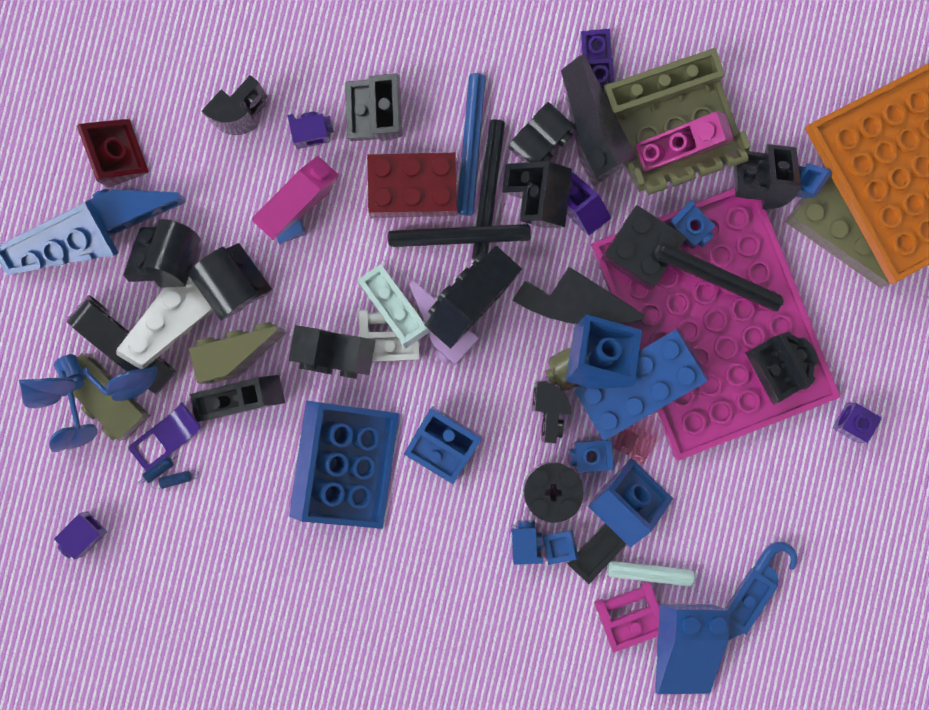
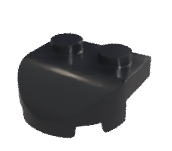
M785 332L765 340L745 352L772 404L779 403L799 390L809 387L816 379L813 375L814 367L818 364V358L813 346L806 338H798L791 335V332Z

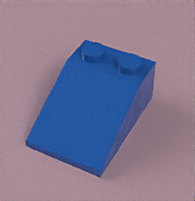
M660 604L656 694L711 693L729 640L730 610L713 604Z

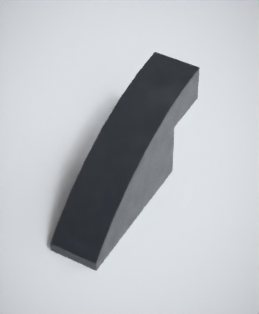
M571 267L567 268L551 295L529 281H524L512 300L532 312L550 319L578 324L585 314L619 324L640 321L645 316Z

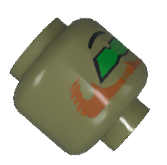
M571 347L551 356L548 360L549 369L545 371L549 381L554 385L558 384L563 390H569L578 385L566 381Z

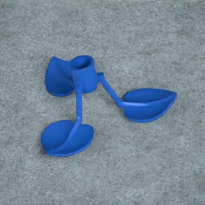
M69 354L58 358L54 362L59 378L20 379L19 384L22 401L27 408H42L53 405L61 399V396L68 394L74 425L73 427L59 429L49 440L51 451L60 452L65 449L81 447L92 441L98 433V429L94 424L80 426L73 391L80 389L84 385L85 377L104 395H111L114 401H124L135 398L148 390L156 378L158 368L155 364L150 368L119 374L109 381L106 388L90 373L88 367L81 368L76 355Z

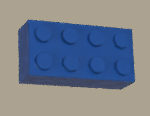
M678 328L639 351L636 380L633 386L600 389L579 386L574 389V392L603 441L706 383L710 378L682 331Z

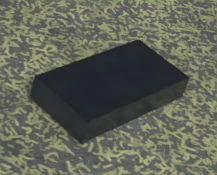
M604 523L578 550L579 559L568 561L567 564L583 580L590 584L624 548L626 543Z

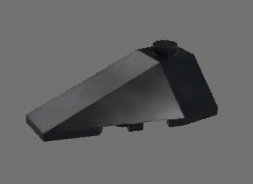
M583 54L561 69L571 121L574 124L573 130L580 162L592 185L595 186L636 160L637 157Z

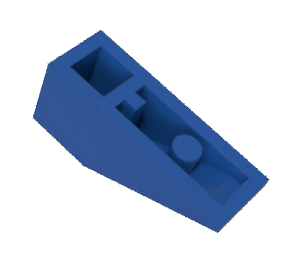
M103 189L95 192L92 195L93 198L90 199L109 236L186 203L185 198L178 192L112 189L109 191V189Z

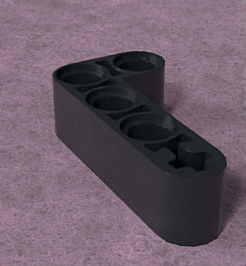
M87 295L70 314L67 323L126 372L138 370V367L116 355L117 348L130 332L108 314L109 311L99 301ZM160 356L144 368H150L155 364L158 368L156 378L148 389L156 395L177 373Z

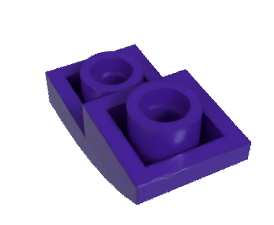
M610 29L580 31L581 54L585 55L601 88H604V85L614 82Z

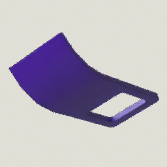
M181 402L167 417L129 445L128 449L144 470L147 471L186 443L202 427L183 402ZM151 434H154L166 449V452L154 462L148 464L136 449V446Z

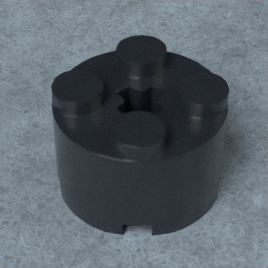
M544 462L534 467L525 478L522 489L524 501L532 514L550 523L562 522L573 517L579 510L584 495L582 482L576 472L559 462ZM551 484H555V487L560 490V494H556L555 499H551L548 494H545V490H549Z

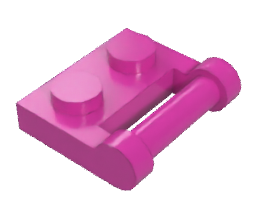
M650 582L642 583L640 588L605 601L603 599L594 601L613 653L658 636L660 608ZM644 598L646 599L648 606L610 620L609 611Z

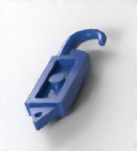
M786 542L770 544L763 551L754 567L749 570L725 609L730 610L729 640L743 633L747 635L777 589L778 575L769 566L774 556L778 552H786L791 559L789 568L791 570L795 569L798 556L790 544Z

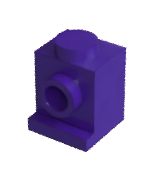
M315 111L303 113L299 119H296L293 114L287 115L293 144L297 149L331 142L329 134L334 133L330 115L324 116Z

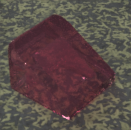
M631 425L619 432L613 448L644 464L657 438Z

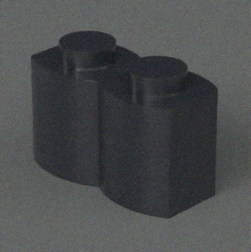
M547 102L512 139L508 148L524 163L551 161L554 157L551 154L552 150L557 145L561 148L564 147L572 138L573 134L570 131L574 124L550 102Z

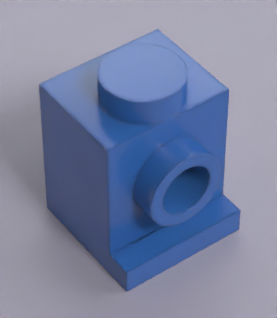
M692 200L668 223L669 226L687 237L684 243L690 249H693L697 244L701 248L705 246L714 236L711 230L716 226L695 206ZM691 221H695L700 226L698 231L691 229Z
M612 441L574 442V449H569L570 466H575L576 472L614 470ZM589 451L596 453L597 457L594 462H588L586 459V454Z
M517 521L518 526H511L513 564H543V556L537 554V550H542V533H536L535 521Z

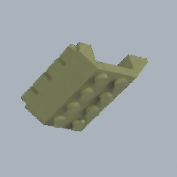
M716 47L604 85L605 96L637 157L626 168L639 192L645 190L648 195L668 189L667 182L669 181L674 187L696 179V172H698L700 177L723 170V163H726L729 168L748 161L751 145L746 131L739 132L721 84L725 73ZM714 112L726 114L735 142L644 172L635 144Z

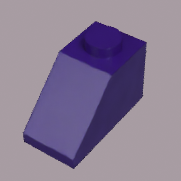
M572 172L567 214L576 225L590 236L612 217L600 195Z

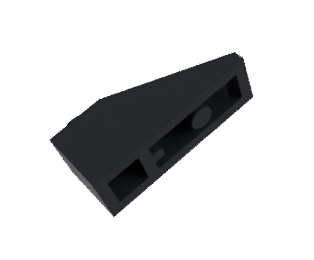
M280 375L257 377L190 394L194 417L197 422L285 403Z

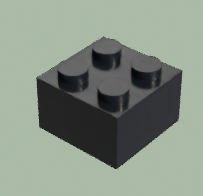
M636 205L601 259L643 287L651 290L656 286L669 264L655 257L654 251L659 243L664 242L680 249L687 237Z

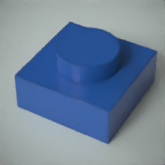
M573 530L542 536L548 565L579 559Z

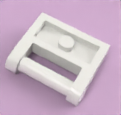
M359 310L360 337L376 341L372 362L420 360L419 340L405 349L393 331L369 332V324H387V322L379 312L369 313L368 310Z

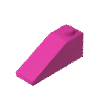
M317 155L302 167L252 217V221L274 240L329 195L339 174Z

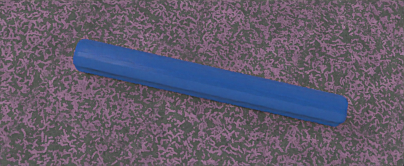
M480 73L470 74L468 80L457 213L463 216L473 215L475 206L486 81L485 75Z

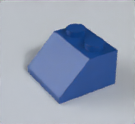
M585 314L573 331L566 381L592 389L633 386L636 380L642 330Z
M631 458L602 487L588 507L629 547H632L652 532L670 505L673 497Z

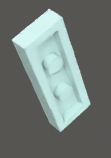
M381 264L357 280L405 349L430 332Z

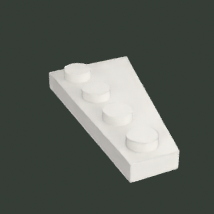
M188 277L186 287L163 288L117 348V356L139 369H144L168 350L171 344L179 337L185 336L193 329L195 324L214 312L190 277Z

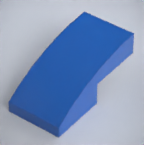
M809 163L805 167L799 165L801 187L796 197L815 198L832 172L829 169Z

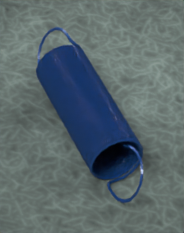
M169 456L142 474L145 481L150 483L174 466L173 462L168 458Z
M187 470L158 478L160 488L164 489L190 482L192 479L190 471Z

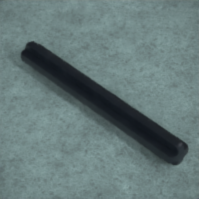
M492 119L489 123L476 226H492L505 122L502 120ZM474 243L472 259L475 260L483 250L488 254L489 243Z
M528 224L394 230L388 232V244L391 247L531 240V227Z
M659 243L654 251L656 259L767 309L778 311L784 303L781 295L667 243Z

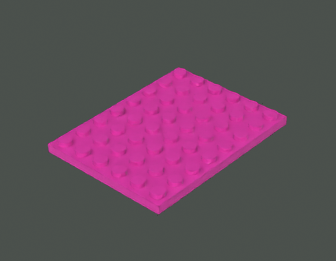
M735 188L695 203V206L716 225L711 230L714 236L702 248L697 244L693 249H690L683 242L680 250L781 295L784 303L778 311L767 309L671 265L667 267L656 286L648 290L601 259L616 234L591 244L609 292L645 315L640 321L623 324L642 330L640 350L675 329L680 328L710 378L706 383L656 411L675 461L840 398L765 209H762L761 200L735 197ZM681 209L658 217V219L668 224ZM695 221L690 222L691 229L698 231L700 226ZM785 332H791V335L798 338H806L813 346L818 358V364L814 367L813 375L816 379L809 387L799 390L779 403L772 404L745 352L765 340Z

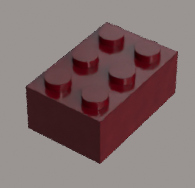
M456 152L367 154L368 213L371 218L457 216Z

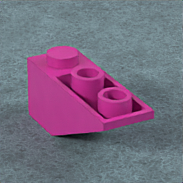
M714 112L637 143L635 146L643 170L647 172L712 151L735 142L726 114Z

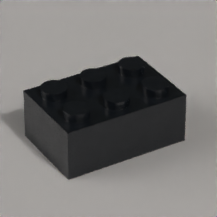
M495 246L488 254L483 250L472 262L473 265L469 269L466 267L455 279L456 282L452 286L448 285L438 296V300L428 310L431 316L424 326L450 349L500 298L522 271V268L498 246Z

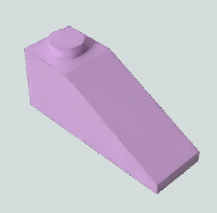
M412 280L409 285L423 321L426 323L431 316L428 310L436 300ZM468 330L450 349L431 331L429 332L433 346L437 349L434 355L446 365L452 362L456 366L479 340L476 335Z

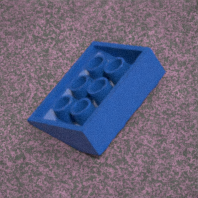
M306 400L289 517L301 522L383 529L399 413Z

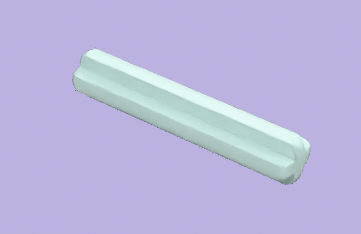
M610 561L607 569L608 576L614 578L691 587L695 579V574L692 570L620 561Z

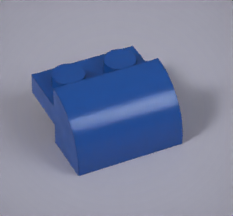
M432 406L405 450L404 455L451 484H454L480 443L482 436Z

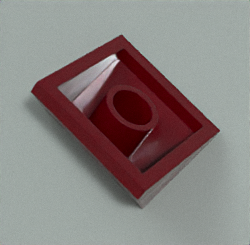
M130 119L80 123L77 125L97 182L110 188L149 172Z

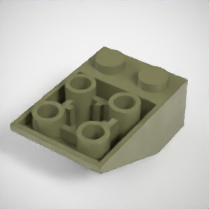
M268 322L254 326L255 331L248 333L247 331L236 330L226 333V339L219 340L209 337L196 341L197 346L189 348L197 383L213 384L238 377L286 334L285 329Z

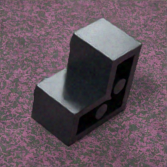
M551 161L506 164L502 193L522 199L519 221L542 228L565 227L572 169Z
M295 325L288 361L300 363L299 369L332 375L333 369L341 370L340 376L357 379L358 374H370L376 341Z

